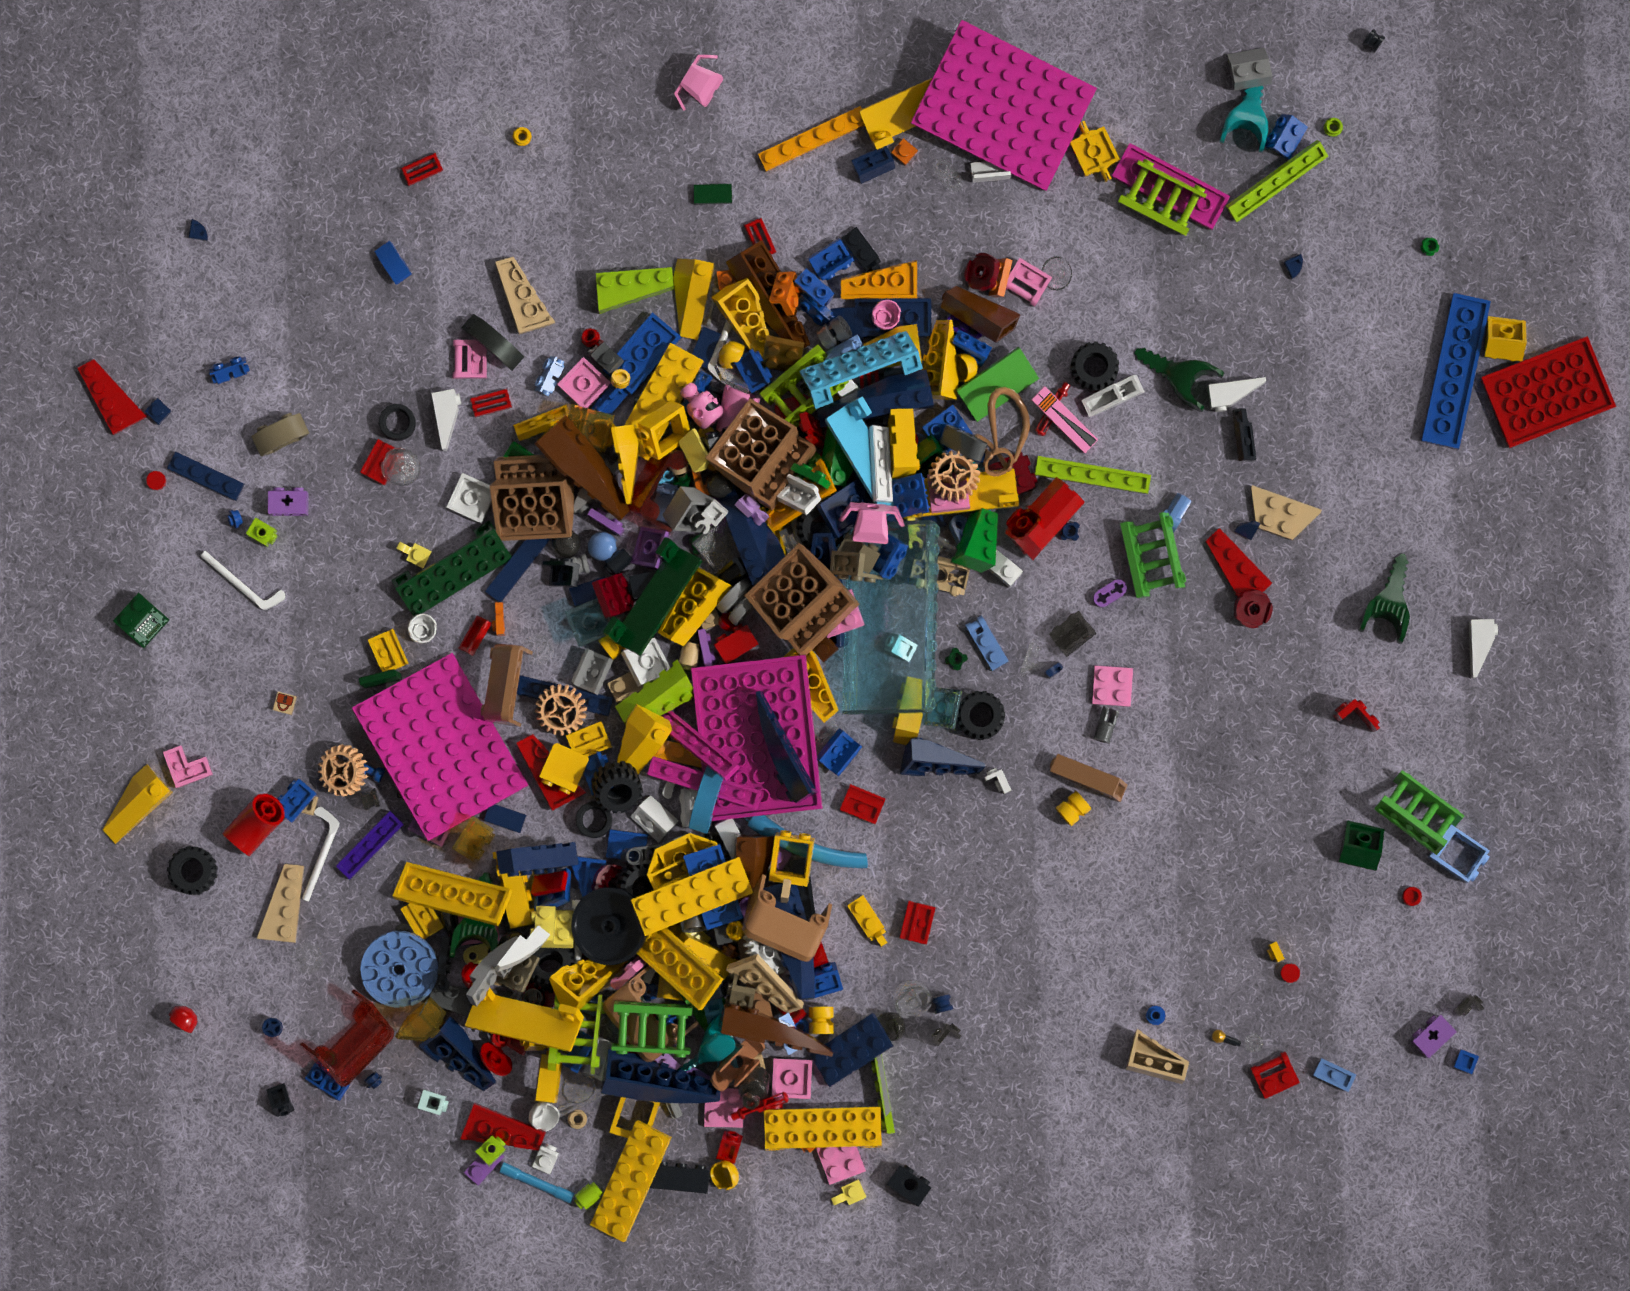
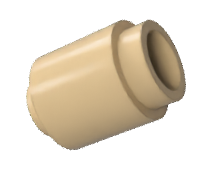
M687 642L685 646H682L679 663L683 670L691 671V668H697L701 652L699 650L700 645Z

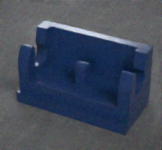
M887 146L875 149L851 160L861 184L895 169L894 160Z

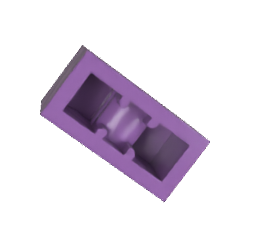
M273 488V491H268V514L270 516H308V492L304 491V488H292V491H285V488ZM287 497L293 501L289 503V506L284 503Z
M1433 1015L1426 1021L1428 1025L1423 1030L1419 1028L1412 1035L1414 1039L1411 1042L1426 1058H1430L1457 1032L1442 1015L1437 1017ZM1436 1031V1039H1429L1430 1034L1428 1032Z

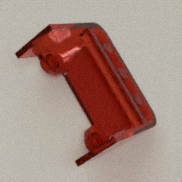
M674 449L660 460L651 457L646 462L634 484L632 504L628 505L630 514L660 530L668 531L671 536L674 533L673 530L656 521L660 508L650 498L668 466L674 470H682L689 463L682 451Z
M355 989L351 992L360 1002L352 1012V1017L356 1023L330 1049L325 1045H319L312 1050L305 1043L302 1042L300 1044L309 1057L342 1087L349 1085L394 1037L393 1028L374 1004Z

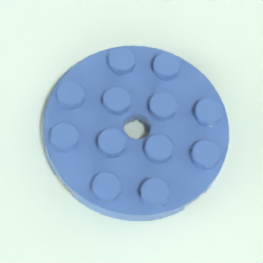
M407 931L388 932L373 940L365 950L360 967L362 982L367 992L381 1004L395 1008L413 1006L424 1000L436 984L438 976L437 957L432 947L422 937ZM403 965L405 971L402 974H398L394 971V966Z

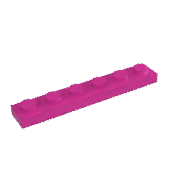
M668 711L661 715L670 721L672 731L669 735L722 779L727 781L739 769L736 762L673 711Z
M653 756L647 775L698 791L704 772ZM723 779L718 798L757 809L763 791Z

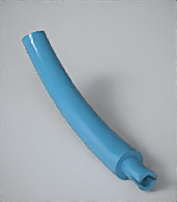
M765 815L744 818L749 822L747 826L759 835L774 836L775 839L777 832L786 830ZM785 840L780 841L781 848L807 858L808 844ZM814 843L812 861L845 868L868 867L866 853L841 851Z

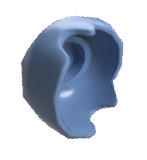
M597 532L592 535L588 542L589 554L596 560L605 561L617 550V540L607 532Z

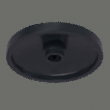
M604 887L588 893L579 901L572 916L571 927L577 947L587 958L603 965H616L630 960L641 950L647 936L643 934L631 903V899L635 898L632 894L620 888Z

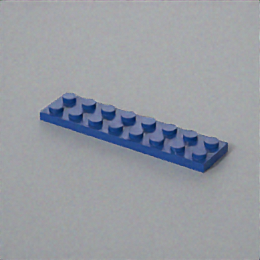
M1457 293L1452 294L1421 442L1457 450L1460 448L1491 303L1489 300Z

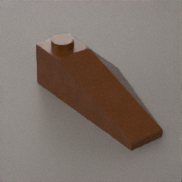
M735 834L734 858L740 857L750 886L753 889L762 875L766 876L772 860L774 836ZM749 895L738 899V902L740 903L742 899L749 897Z

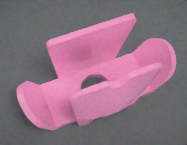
M698 55L674 94L683 111L686 108L679 97L682 88L701 105L706 107L711 101L715 90L721 85L723 81L722 75L697 65L700 59H718L717 55Z
M850 502L839 518V521L843 522L851 511H858L853 529V541L887 544V514H894L901 527L905 526L897 506Z

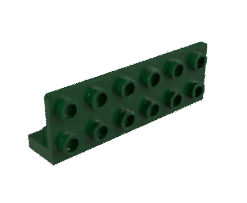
M490 521L473 530L477 538L416 575L411 576L407 570L392 579L395 589L413 617L424 613L512 558Z
M666 536L655 551L663 562L624 622L622 623L619 619L612 617L603 631L612 642L639 656L642 655L702 563L701 558L679 548Z

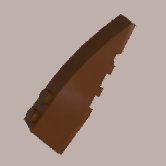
M761 240L726 261L737 282L748 278L759 294L760 306L767 324L781 338L804 342V348L809 346L810 342L803 324L796 317L797 309H795L794 315L787 316L780 303L771 304L769 302L776 275L781 270L764 242Z
M566 415L552 425L534 443L561 474L570 476L578 488L582 486L588 491L587 495L592 499H598L601 502V506L616 519L622 520L630 511L625 497L610 469L586 436L580 432Z
M736 1003L723 1005L718 1024L722 1034L765 1043V1040H768L773 1045L780 1047L785 1043L788 1047L795 1050L806 1048L807 1052L831 1057L833 1055L830 1048L813 1036L780 1019L759 1013V1010L756 1008L748 1007L746 1010L740 1008V1005Z

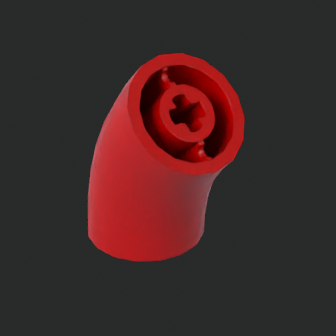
M258 794L222 834L250 857L283 821L285 817L284 808L279 800L272 795Z

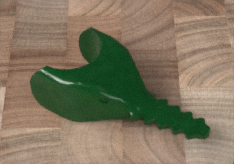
M1138 348L1135 351L1138 361L1143 360L1144 365L1149 364L1150 369L1155 368L1156 373H1162V377L1168 379L1181 402L1199 412H1203L1205 407L1193 398L1191 394L1193 383L1204 375L1210 374L1222 378L1225 374L1224 371L1208 362L1200 360L1174 362L1173 360L1168 361L1166 357L1160 358L1159 354L1154 355L1153 351L1147 352L1146 348Z
M1400 554L1394 558L1396 563L1392 564L1394 570H1390L1391 576L1387 578L1389 583H1386L1385 589L1368 602L1361 617L1358 628L1359 632L1364 631L1369 620L1384 618L1395 627L1397 643H1403L1410 620V614L1402 593L1404 591L1402 586L1405 585L1403 579L1407 577L1404 572L1408 570L1406 565L1409 563L1405 554Z
M484 872L479 877V881L493 882L488 872ZM464 918L454 930L450 958H455L456 951L460 945L470 940L483 942L492 952L498 947V932L495 926Z

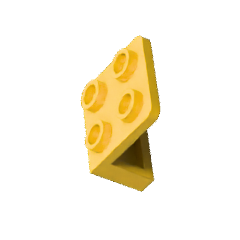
M555 743L539 776L542 778L541 782L551 787L553 784L560 786V791L570 794V792L575 793L589 758L559 743Z

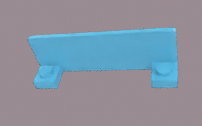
M907 331L862 346L857 351L846 352L816 365L808 366L800 370V374L810 391L813 405L817 409L833 403L830 387L899 361L904 375L921 370L923 367L916 346Z
M862 396L827 417L825 422L873 500L869 429L862 419L870 415L872 411ZM873 501L875 504H886L889 506H894L893 502L884 503Z

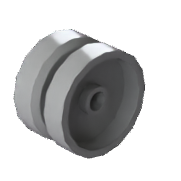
M746 577L734 585L716 606L722 614H726L734 608L728 619L735 626L755 609L744 596L752 589V583Z

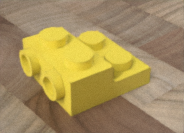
M536 906V911H532V923H535V928L540 926L550 934L541 948H573L574 938L571 924L574 910H556V906ZM531 928L530 935L535 930V928Z

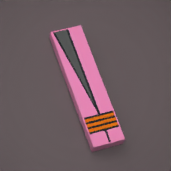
M1045 386L1031 399L1083 453H1086L1098 441Z

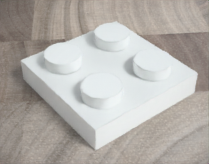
M462 473L446 508L482 524L492 503L490 485Z
M655 637L651 639L641 656L629 650H624L621 653L638 687L648 681L656 680L660 677L658 673L665 669L667 671L670 669Z

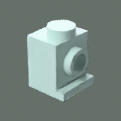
M423 1090L418 1109L441 1115L442 1112H446L449 1101H446L447 1096ZM433 1099H436L438 1101V1105L436 1107H433L431 1105V1101Z

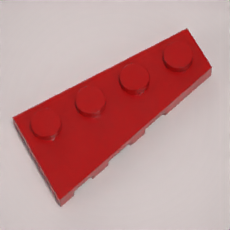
M95 359L78 367L84 382L113 435L147 418Z

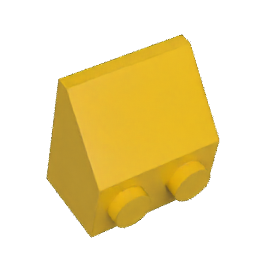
M1488 316L1484 357L1523 361L1527 344L1526 321Z

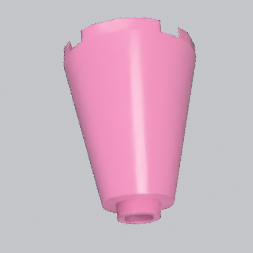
M726 383L721 401L724 413L717 421L716 430L721 432L722 428L729 426L750 398L759 403L760 398H755L756 395L737 386L734 389L731 387V384Z

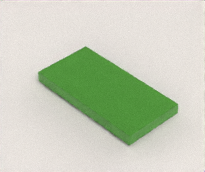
M1017 347L956 389L975 421L978 422L988 415L987 405L989 397L996 388L1007 387L1013 389L1018 394L1037 381L1039 377L1022 350ZM1005 394L1000 395L996 400L995 409L1011 398Z

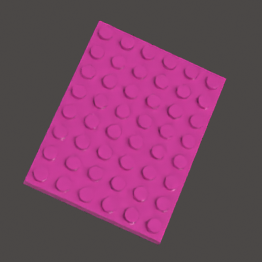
M961 20L910 123L1047 191L1097 88Z
M453 653L352 707V711L427 842L528 786L494 724L484 720L483 716H481L482 703Z
M806 655L691 668L698 732L738 764L739 769L728 780L763 791L757 809L717 797L712 813V821L823 809ZM759 690L766 697L817 790V793L800 803L789 800L786 795L788 790L785 784L781 785L776 775L779 773L769 754L758 714L756 692ZM701 761L702 772H705L707 765Z

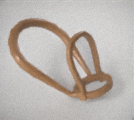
M1007 387L996 388L989 397L987 405L993 443L980 434H974L975 437L988 443L987 445L992 449V451H989L987 448L985 449L983 468L988 475L993 477L1001 476L1011 471L1012 465L1017 461L1030 430V417L1025 403L1013 389ZM1003 394L1015 401L1022 416V431L1014 457L1008 449L998 448L995 404L997 398ZM1001 453H1006L1009 455L1008 463L1005 461ZM994 455H997L1004 467L1001 470L991 471L988 469V462Z

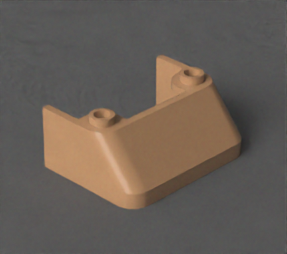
M496 644L491 648L490 659L492 661L485 704L481 707V716H483L484 720L496 724L521 727L520 722L513 720L523 654L532 655L533 651L523 646Z
M762 875L753 887V893L749 895L742 926L743 933L748 938L801 961H810L814 957L828 927L832 904L829 903L821 915L813 914L809 921H806L775 907V897L770 892L763 890L766 876Z
M650 965L641 970L603 1002L604 1012L618 1029L620 1015H618V1012H613L614 1002H642L640 997L646 992V985L640 977L652 968ZM629 1013L627 1016L626 1039L630 1044L638 1045L639 1016H637V1013ZM649 1014L646 1024L645 1045L657 1046L658 1020L653 1014ZM697 1021L685 1029V1036L699 1025ZM671 1023L666 1026L665 1046L672 1047L677 1043V1024ZM637 1052L646 1062H652L663 1054Z

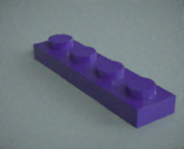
M389 811L336 867L351 880L404 824Z

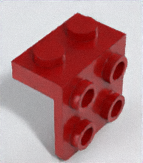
M1353 699L1349 703L1345 701L1335 709L1337 713L1334 715V718L1338 722L1354 710L1372 732L1380 729L1378 726L1380 722L1373 714L1370 716L1365 711L1367 707L1361 700Z

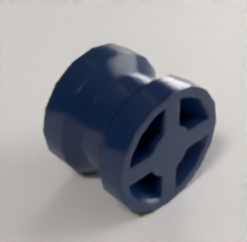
M950 994L931 999L936 1007L934 1010L935 1014L954 1009L949 1001L951 998Z
M268 1018L262 1024V1030L268 1037H277L281 1034L283 1025L277 1018Z

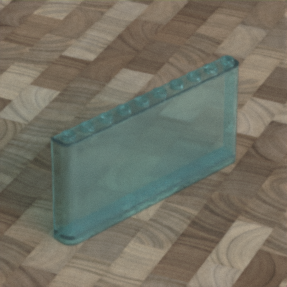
M898 521L887 522L888 534L909 546L906 550V556L897 567L896 574L891 579H876L875 583L864 582V578L861 582L850 581V577L846 580L847 590L852 589L855 599L860 603L858 608L865 625L847 631L844 635L843 715L929 714L935 709L934 690L936 688L935 670L937 667L935 651L937 650L936 632L938 628L936 613L938 611L937 593L939 590L937 584L939 566L937 562L940 551L938 545L940 528L935 521H903L904 527H901ZM873 543V544L877 545V546L879 547V549H880V547L882 546V544ZM873 569L870 572V574L879 575V573H877Z

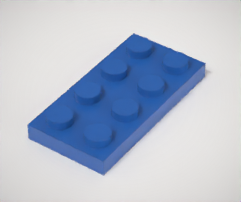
M653 312L617 353L624 361L618 369L626 370L630 374L629 385L624 389L631 395L636 392L655 370L669 344L676 345L682 338ZM603 369V371L611 377V375L605 369Z
M720 844L682 856L689 876L726 862ZM738 899L701 914L706 930L743 919Z

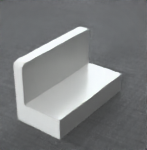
M987 161L971 163L972 183L1005 180L1011 177L1010 171H1005Z
M649 796L639 805L631 815V818L658 843L678 822L652 796Z

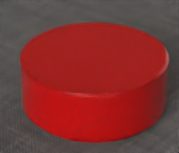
M153 471L147 476V485L152 490L158 491L165 487L166 477L160 471Z
M731 612L721 614L718 618L720 627L725 631H732L736 627L728 619Z
M1408 887L1403 891L1402 899L1406 905L1415 906L1421 902L1422 893L1416 887Z
M1286 964L1281 969V978L1287 983L1296 982L1300 977V969L1295 964Z

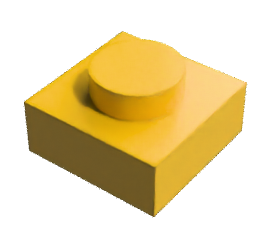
M1277 941L1268 945L1267 953L1271 960L1275 959L1277 963L1285 959Z

